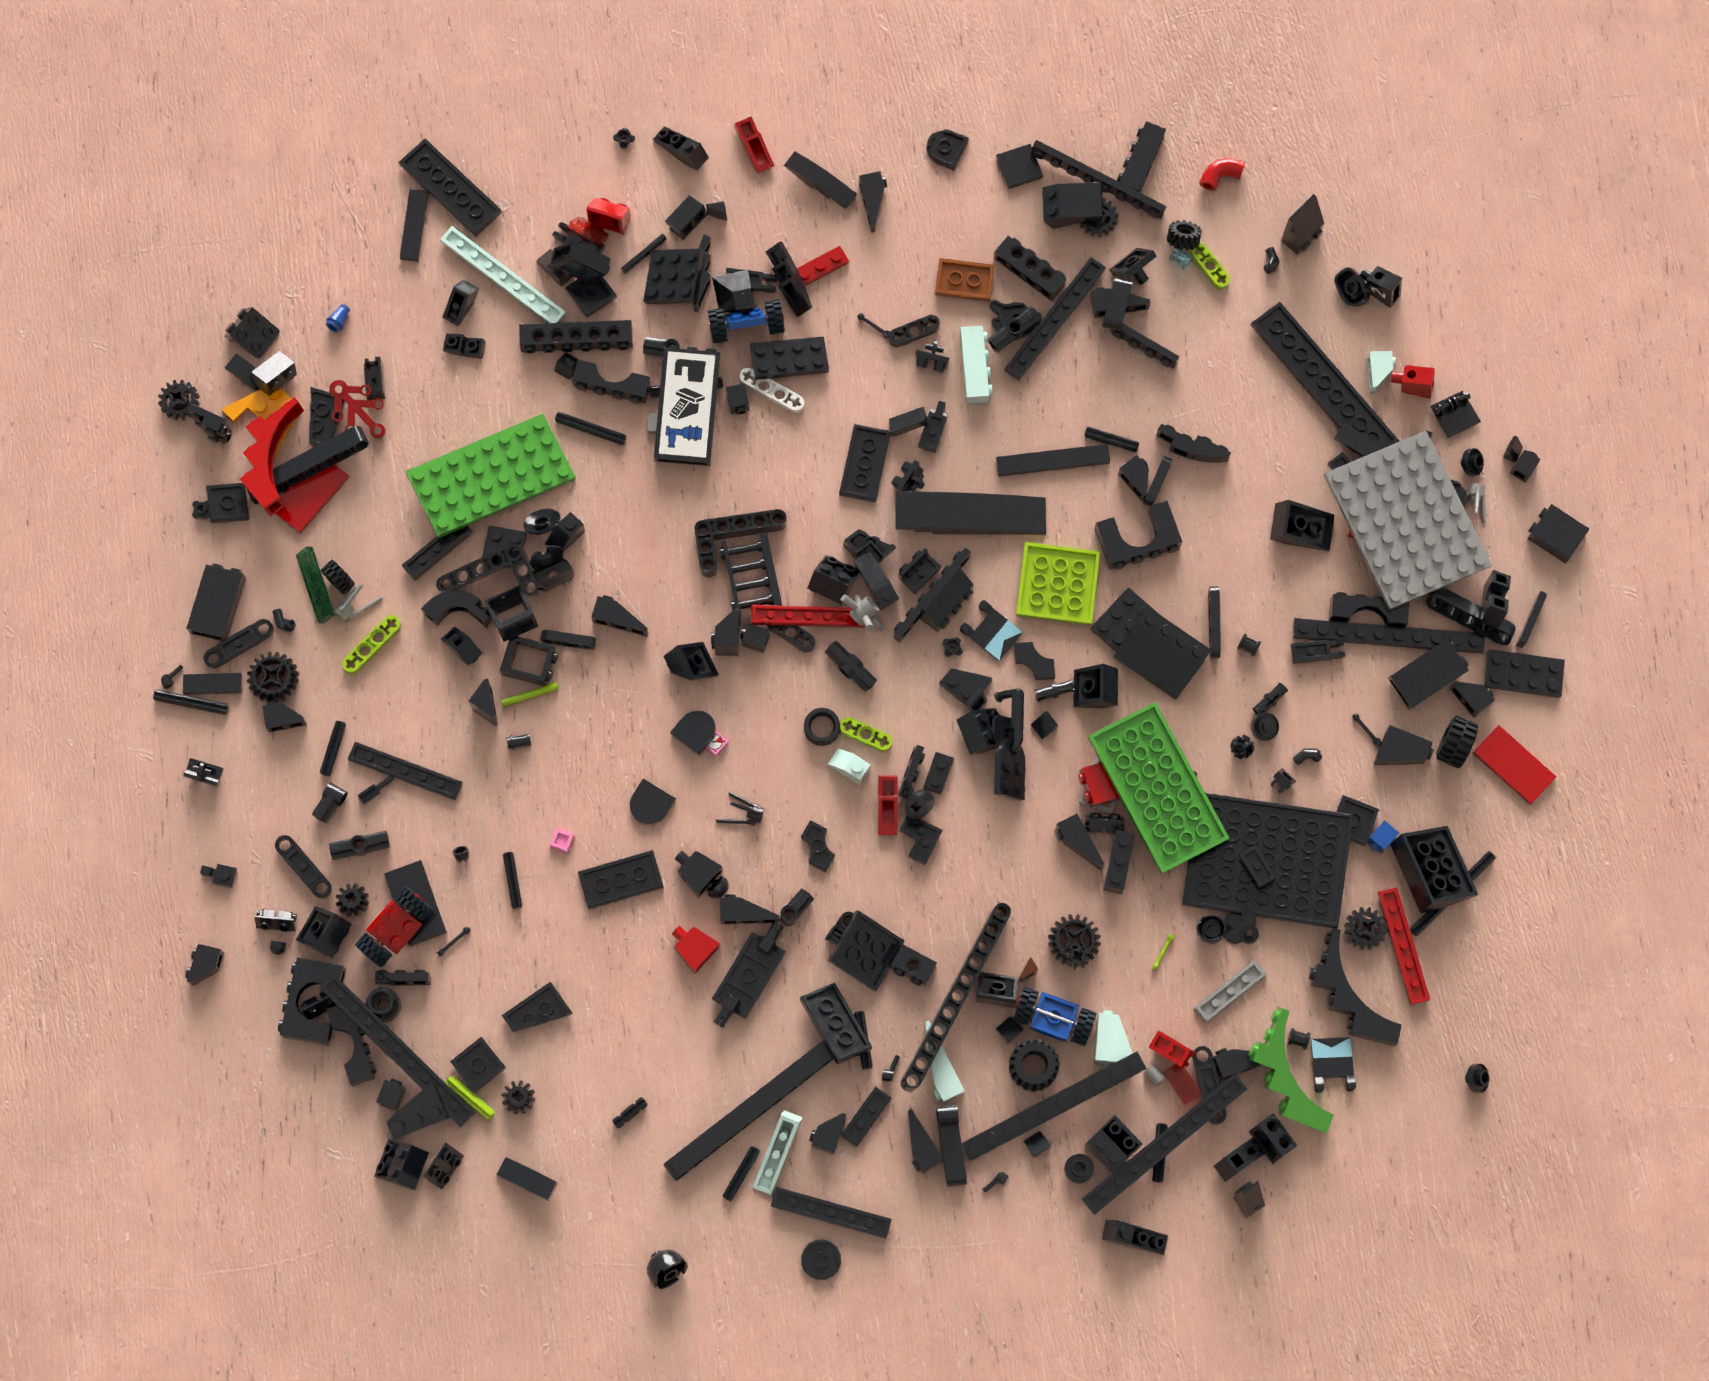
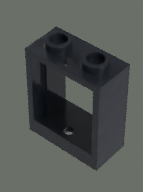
M571 241L554 248L550 266L587 283L607 275L610 269L609 263L611 258L576 241Z
M520 586L484 601L503 642L539 627ZM522 603L525 612L501 623L499 622L496 614Z
M518 636L508 641L500 668L501 675L546 686L547 681L550 682L552 679L553 671L551 667L552 664H556L558 653L553 645ZM519 645L548 652L541 676L512 669Z

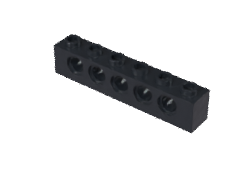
M631 320L519 324L521 352L528 354L535 353L536 351L552 353L558 350L563 352L581 350L588 352L592 349L608 351L614 348L619 350L633 348ZM612 334L618 335V337L615 339L609 338V336ZM575 335L581 336V338L578 340L572 339V337ZM592 335H599V338L595 340L590 337ZM556 336L562 337V339L559 341L553 340V338ZM543 337V340L538 342L535 341V338Z

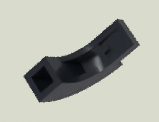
M456 590L440 593L421 608L423 615L437 626L446 616L458 611L469 613L485 627L491 623L490 613L485 608H480L482 605L481 600L477 596L464 591Z

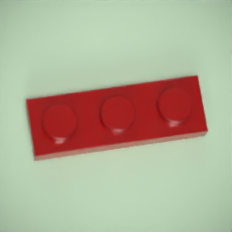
M838 246L798 267L797 270L804 286H807L847 265L849 259L841 246Z

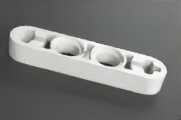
M751 368L742 369L740 372L741 384L744 383L745 387L792 413H800L804 409V399L797 393L771 379L756 381L754 371ZM751 374V379L746 381L744 375L748 376ZM766 382L769 384V388L761 390L758 387L759 384ZM777 391L785 393L783 399H777L774 395ZM799 401L800 406L793 407L792 402Z

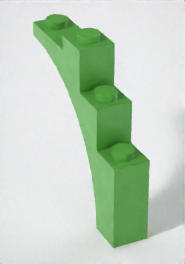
M1278 1007L1272 1013L1270 1029L1265 1031L1263 1037L1265 1040L1264 1044L1256 1041V1044L1251 1046L1249 1051L1251 1057L1249 1060L1271 1068L1270 1072H1267L1264 1077V1087L1285 1095V1099L1280 1101L1278 1110H1280L1279 1115L1327 1133L1334 1115L1311 1101L1297 1085L1291 1074L1286 1059L1284 1043L1285 1027L1290 1011Z

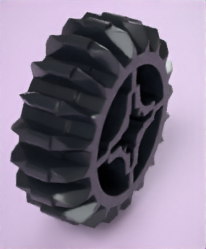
M268 652V657L266 658L261 654V660L254 659L256 665L252 664L249 666L253 671L247 672V675L250 677L247 679V683L251 684L249 686L250 691H254L253 695L255 697L259 696L261 701L266 698L267 703L271 702L272 698L274 701H279V697L285 701L284 695L292 696L290 689L296 690L297 688L294 684L299 683L298 678H296L299 676V672L295 671L297 669L296 664H292L293 660L291 658L287 659L286 654L280 657L279 652H276L274 656L271 652ZM272 664H278L275 668L267 667ZM287 670L288 677L284 684L281 681V679L284 675V672ZM261 671H263L265 676L261 680L262 683L259 685L258 678ZM269 674L276 676L278 682L270 678ZM273 686H276V687L279 688V689H277V690H272V691L266 690V689H270V688L273 687Z
M1069 914L1068 921L1063 916L1061 917L1062 924L1056 921L1054 924L1057 928L1051 927L1050 929L1054 934H1049L1048 939L1054 941L1049 942L1048 946L1055 947L1051 950V954L1058 953L1055 957L1056 960H1059L1061 957L1064 958L1062 960L1063 965L1067 960L1069 961V958L1064 956L1070 951V947L1077 949L1078 945H1080L1081 950H1088L1085 957H1088L1090 960L1094 959L1092 953L1098 954L1099 952L1095 947H1100L1101 942L1095 940L1100 939L1101 935L1094 934L1098 931V927L1091 928L1094 923L1093 921H1090L1088 924L1085 923L1087 921L1086 916L1082 921L1079 920V914L1076 915L1075 920H1073L1072 914ZM1077 926L1082 929L1078 932H1073L1070 929L1067 930L1066 927ZM1060 932L1064 934L1063 937L1067 941L1063 948L1059 944ZM1086 933L1090 938L1089 949L1085 947L1082 941ZM1079 936L1077 941L1079 944L1075 942L1070 945L1071 938L1074 939ZM1074 955L1073 960L1077 959L1080 961L1081 956Z

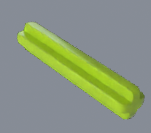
M451 1076L447 1079L446 1084L486 1120H490L494 1116L495 1111L457 1078Z

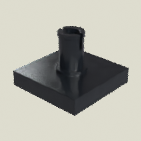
M1136 248L1110 268L1109 271L1113 276L1131 278L1134 275L1138 284H1143L1149 279L1143 267L1156 258L1157 255L1153 250Z

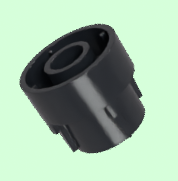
M378 987L368 995L365 1003L383 1022L392 1021L401 1010L399 996L387 987ZM382 1000H387L389 1002L388 1007L384 1010L379 1009V1003Z

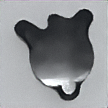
M991 300L989 308L998 315L997 318L992 319L991 325L998 332L1007 325L1009 320L1018 317L1029 307L1021 302L1003 304L997 300ZM1040 312L1038 313L1041 317V320L1034 326H1032L1030 329H1028L1025 333H1023L1021 338L1028 336L1033 331L1035 326H1037L1042 321V315ZM1016 327L1010 328L1012 332L1019 331Z

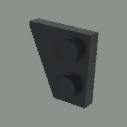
M951 668L939 682V685L967 706L966 701L976 689L979 688L984 691L992 681V678Z

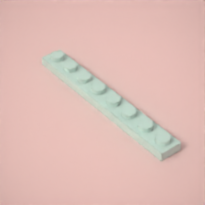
M453 226L440 239L441 243L547 323H559L566 316V312Z

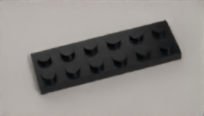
M426 138L399 161V165L475 237L502 213V210Z

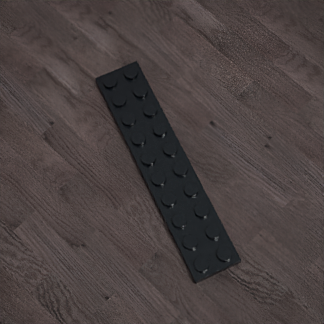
M1281 302L1251 322L1252 328L1339 429L1344 423H1347L1384 448L1400 441Z

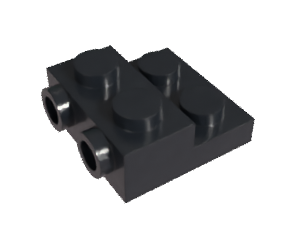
M191 403L188 411L191 414V418L195 421V425L204 429L210 441L214 443H228L232 431L225 418Z

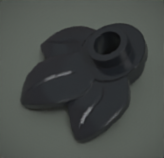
M1244 908L1241 916L1238 914L1226 915L1225 923L1229 931L1224 938L1232 944L1241 942L1247 944L1254 943L1259 937V931L1255 926L1257 920L1254 913L1250 909ZM1249 930L1252 931L1253 934L1251 936H1247L1245 932Z

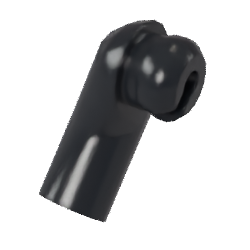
M1273 247L1265 250L1269 259L1268 264L1264 265V271L1267 274L1275 272L1280 263Z
M281 609L272 611L277 628L286 632H291L295 629V621L285 619Z
M1304 748L1292 759L1296 765H1300L1306 759L1319 762L1322 759V754L1317 748Z

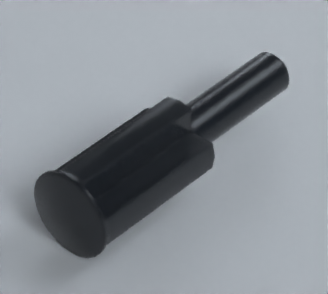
M389 776L376 786L374 784L358 794L357 796L361 803L365 804L380 794L379 790L394 781L393 776Z

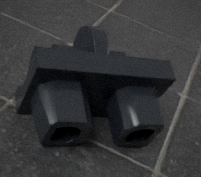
M937 340L934 341L933 345L926 343L925 349L932 350L931 353L916 350L915 354L917 355L916 366L926 368L928 358L935 360L933 370L942 373L946 363L949 364L950 358L936 354V352H944V348L938 346L939 341Z
M915 460L913 463L905 461L901 467V471L905 475L903 478L894 477L891 482L893 487L898 491H915L917 487L923 489L925 486L922 481L924 470L919 466L920 463Z
M190 758L183 776L217 787L224 769Z

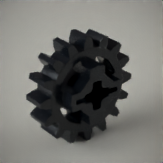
M1103 198V218H1100V222L1099 219L1082 222L1080 227H1086L1085 233L1091 231L1092 237L1095 233H1098L1099 237H1101L1102 233L1107 236L1109 230L1113 232L1115 226H1117L1119 216L1118 213H1115L1117 207H1111L1112 202L1106 203L1105 198Z
M182 379L180 383L173 380V385L166 383L168 388H161L163 394L158 395L161 400L158 404L162 407L161 411L163 414L166 413L168 418L173 415L176 421L178 417L185 420V415L191 417L188 411L191 403L197 406L200 405L199 401L196 400L200 396L196 393L197 389L195 386L192 387L190 382L185 385ZM167 399H170L169 407L167 405Z
M1360 907L1359 913L1353 910V916L1348 915L1346 919L1349 922L1344 924L1348 928L1344 934L1350 935L1347 941L1353 940L1354 947L1359 944L1360 950H1363L1365 946H1367L1368 950H1371L1372 944L1375 947L1379 946L1378 940L1382 942L1385 939L1382 935L1387 933V930L1383 929L1387 923L1381 922L1384 916L1378 917V910L1372 913L1371 907H1368L1366 911H1364L1363 907ZM1354 921H1355V924H1356V926H1357V927H1356V931H1353V923H1354ZM1371 925V926L1369 927L1368 931L1365 930V931L1360 932L1361 929L1363 928V926L1366 927V926ZM1375 926H1378L1377 936L1375 933ZM1359 937L1366 938L1367 941L1361 940Z

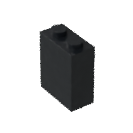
M1551 504L1548 509L1544 507L1538 517L1541 519L1538 524L1535 522L1528 530L1531 534L1527 539L1566 564L1590 528Z

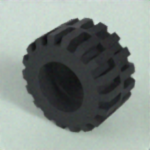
M1457 715L1453 717L1439 744L1436 754L1437 760L1459 769L1465 763L1478 734V724Z
M1029 1039L1014 1049L1009 1061V1073L1011 1072V1078L1016 1081V1085L1022 1086L1026 1091L1027 1089L1032 1092L1044 1090L1045 1087L1051 1085L1059 1072V1056L1055 1053V1049L1049 1046V1043H1043L1040 1039H1037V1041ZM1028 1055L1040 1056L1046 1064L1044 1073L1039 1076L1027 1074L1022 1066L1024 1058Z

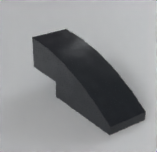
M505 1157L496 1174L547 1201L550 1200L558 1185V1182L507 1157Z

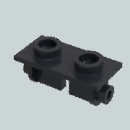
M1090 812L1089 815H1085V819L1089 822H1085L1084 827L1088 832L1102 833V826H1106V833H1115L1116 830L1124 831V824H1120V822L1125 823L1124 817H1120V814L1110 813L1109 816H1101V813Z
M261 909L254 916L256 928L280 930L283 932L296 930L294 922L297 920V914H293V912L279 911L278 917H275V910Z
M323 992L319 993L321 1000L318 1001L317 997L313 996L303 1001V1004L300 1005L307 1019L317 1018L325 1013L327 1009L336 1006Z

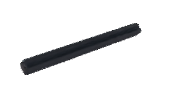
M1488 851L1468 871L1472 881L1496 859L1492 852ZM1446 907L1426 912L1410 928V931L1415 936H1418Z

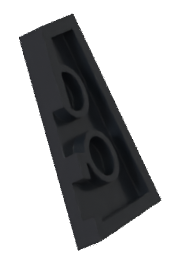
M550 981L504 1013L502 1017L514 1033L573 1015V1013Z
M432 1081L386 1121L393 1140L449 1118L435 1081Z

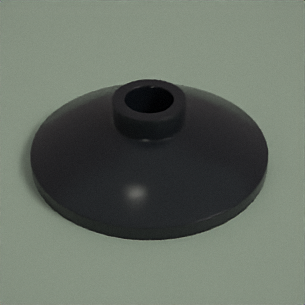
M554 509L535 511L525 519L524 529L534 535L548 533L556 528V525L561 521V516Z

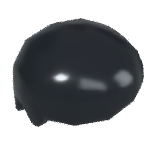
M1213 914L1203 916L1196 924L1197 935L1203 942L1208 944L1220 942L1227 932L1224 920Z

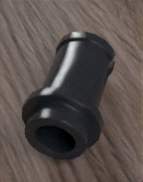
M529 734L514 737L510 735L509 738H506L508 749L514 750V748L531 746Z

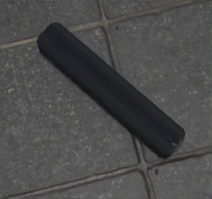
M1087 427L1084 434L1087 438L1132 452H1137L1139 447L1138 441L1092 427Z
M335 721L320 769V774L323 776L331 775L346 724L342 721Z
M506 852L503 854L511 907L519 909L522 907L514 854L513 852Z
M857 1011L854 1013V1016L868 1039L864 1011ZM868 1051L861 1054L862 1069H871L873 1067L871 1052Z
M1158 1123L1156 1125L1155 1138L1167 1129V1124ZM1165 1158L1153 1167V1182L1162 1183L1164 1181Z
M751 1146L723 1193L724 1199L730 1202L733 1200L760 1153V1150L756 1147Z

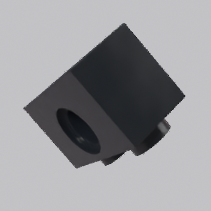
M903 944L891 964V968L894 969L893 972L900 977L905 975L911 978L910 981L917 986H921V984L926 986L937 966V962ZM913 962L919 968L916 971H910L907 966Z

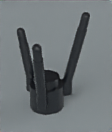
M729 792V796L749 806L730 802V805L748 811L746 817L750 819H716L717 823L750 824L755 826L756 822L761 823L764 808Z

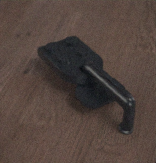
M1017 688L994 694L997 702L1001 703L1004 699L1012 698L1011 718L997 715L993 718L992 736L998 745L995 751L994 795L1020 801L1025 800V754L1021 747L1024 726V692Z

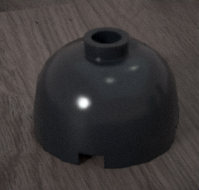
M658 1250L652 1254L649 1260L647 1275L654 1288L658 1286L659 1289H664L679 1280L677 1276L681 1272L683 1275L686 1273L688 1264L674 1250Z

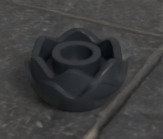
M720 876L719 879L713 881L712 887L707 889L708 896L721 898L728 891L729 883L726 877Z

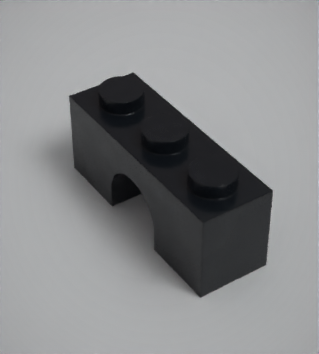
M1496 570L1491 572L1483 588L1481 622L1499 628L1508 613L1509 600L1505 599V596L1510 589L1511 576Z
M1120 830L1115 831L1103 887L1104 891L1118 894L1123 893L1135 837L1134 833Z

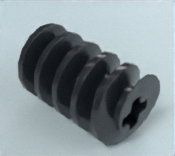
M926 790L916 791L906 800L905 812L913 819L923 818L933 808L934 797Z

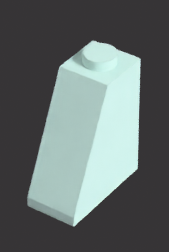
M1104 1010L1097 1016L1094 1063L1113 1064L1132 1054V1050L1119 1015H1115L1114 1011Z

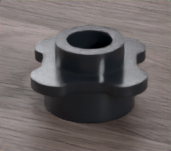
M622 128L613 136V140L620 144V148L625 149L628 144L635 141V136L631 135L627 128Z
M208 500L205 502L194 501L192 504L194 507L193 518H210Z
M955 637L943 640L942 644L945 646L944 655L946 657L951 655L960 656L963 653L960 647L961 639Z

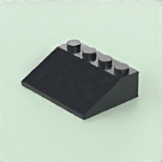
M1147 607L1142 610L1113 655V658L1176 700L1200 668L1211 649Z
M1448 826L1403 833L1390 844L1420 914L1436 911L1478 895Z

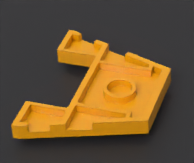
M281 388L271 395H267L260 389L224 407L222 412L234 423L248 410L256 417L261 415L265 420L271 413L277 411L292 398ZM296 419L288 427L283 437L281 438L274 459L277 457L278 451L281 445L284 444L286 440L285 437L294 425Z

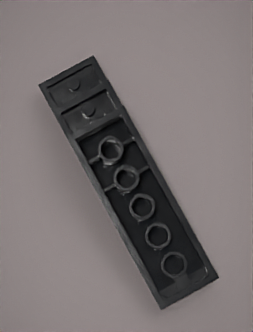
M895 491L896 530L933 532V534L1046 535V497L961 492Z

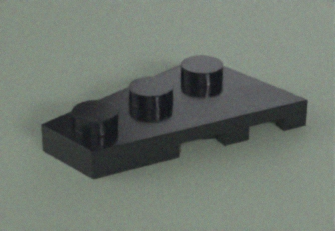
M310 387L309 443L312 446H317L334 436L338 422L332 418L335 398L330 392ZM343 399L341 412H343L344 406L346 404V402ZM335 413V419H340L341 413Z

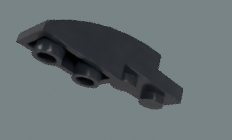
M1161 424L1156 434L1157 437L1171 444L1170 452L1187 459L1220 463L1227 462L1231 455V452L1225 446H1218L1212 443V440L1208 437L1198 435L1195 441H1193L1189 435L1176 432L1170 425Z

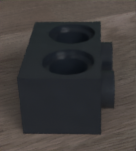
M1274 1113L1248 1131L1272 1164L1298 1146Z

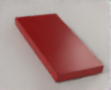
M333 465L311 478L290 487L281 497L285 506L276 512L275 515L301 534L347 481L349 475L336 465Z
M1500 725L1473 752L1480 761L1530 805L1557 777Z

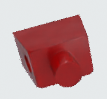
M1406 365L1403 373L1393 371L1391 383L1401 384V392L1431 399L1435 368Z
M678 926L672 933L679 941L675 945V950L694 974L720 948L719 942L695 927L686 932L682 927Z

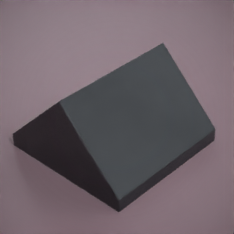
M484 679L468 702L473 712L495 726L498 725L493 691L489 679Z
M980 972L975 1002L1014 1008L1017 1000L1019 977Z

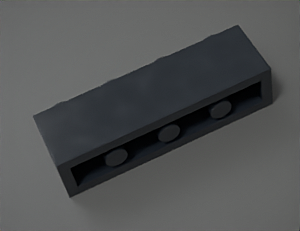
M1148 121L1145 122L1144 127L1140 126L1136 135L1139 137L1137 143L1133 142L1131 146V157L1126 158L1123 165L1125 170L1124 173H1119L1118 182L1141 192L1165 137L1166 128Z

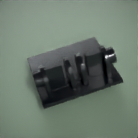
M1463 390L1430 406L1448 438L1481 422L1469 402V399H1471L1470 394L1463 392Z
M445 1142L423 1177L442 1190L449 1182L455 1169L461 1164L464 1155Z

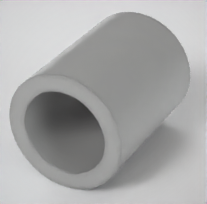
M1154 1064L1144 1072V1075L1156 1086L1166 1077Z

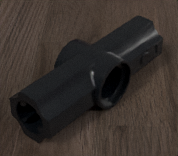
M1029 307L1018 317L1009 320L1005 327L988 339L991 348L999 353L1010 343L1020 339L1023 333L1041 320L1038 311L1033 307ZM1016 327L1019 331L1012 332L1010 328Z
M837 641L833 642L826 649L825 654L838 666L841 673L848 679L851 678L864 692L870 690L877 682V679L863 667L864 665L860 659L854 654H850Z
M387 830L364 836L356 835L350 839L329 843L332 860L355 855L363 856L369 852L390 848ZM358 842H364L362 849H355V845Z

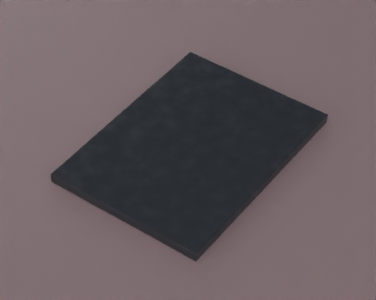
M1205 793L1230 839L1188 861L1182 906L1241 914L1244 908H1248L1254 913L1255 917L1338 929L1354 814ZM1254 845L1258 847L1276 876L1275 880L1260 889L1239 857L1240 853Z

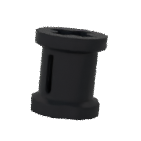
M1244 633L1237 649H1243L1254 657L1261 641L1257 642L1247 637V634Z
M1291 1028L1287 1044L1301 1046L1304 1050H1307L1311 1033L1307 1032L1306 1034Z

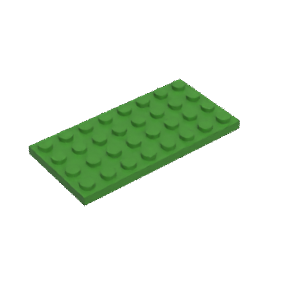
M544 414L406 471V476L438 538L576 479Z
M1156 702L1087 737L1161 874L1230 839Z

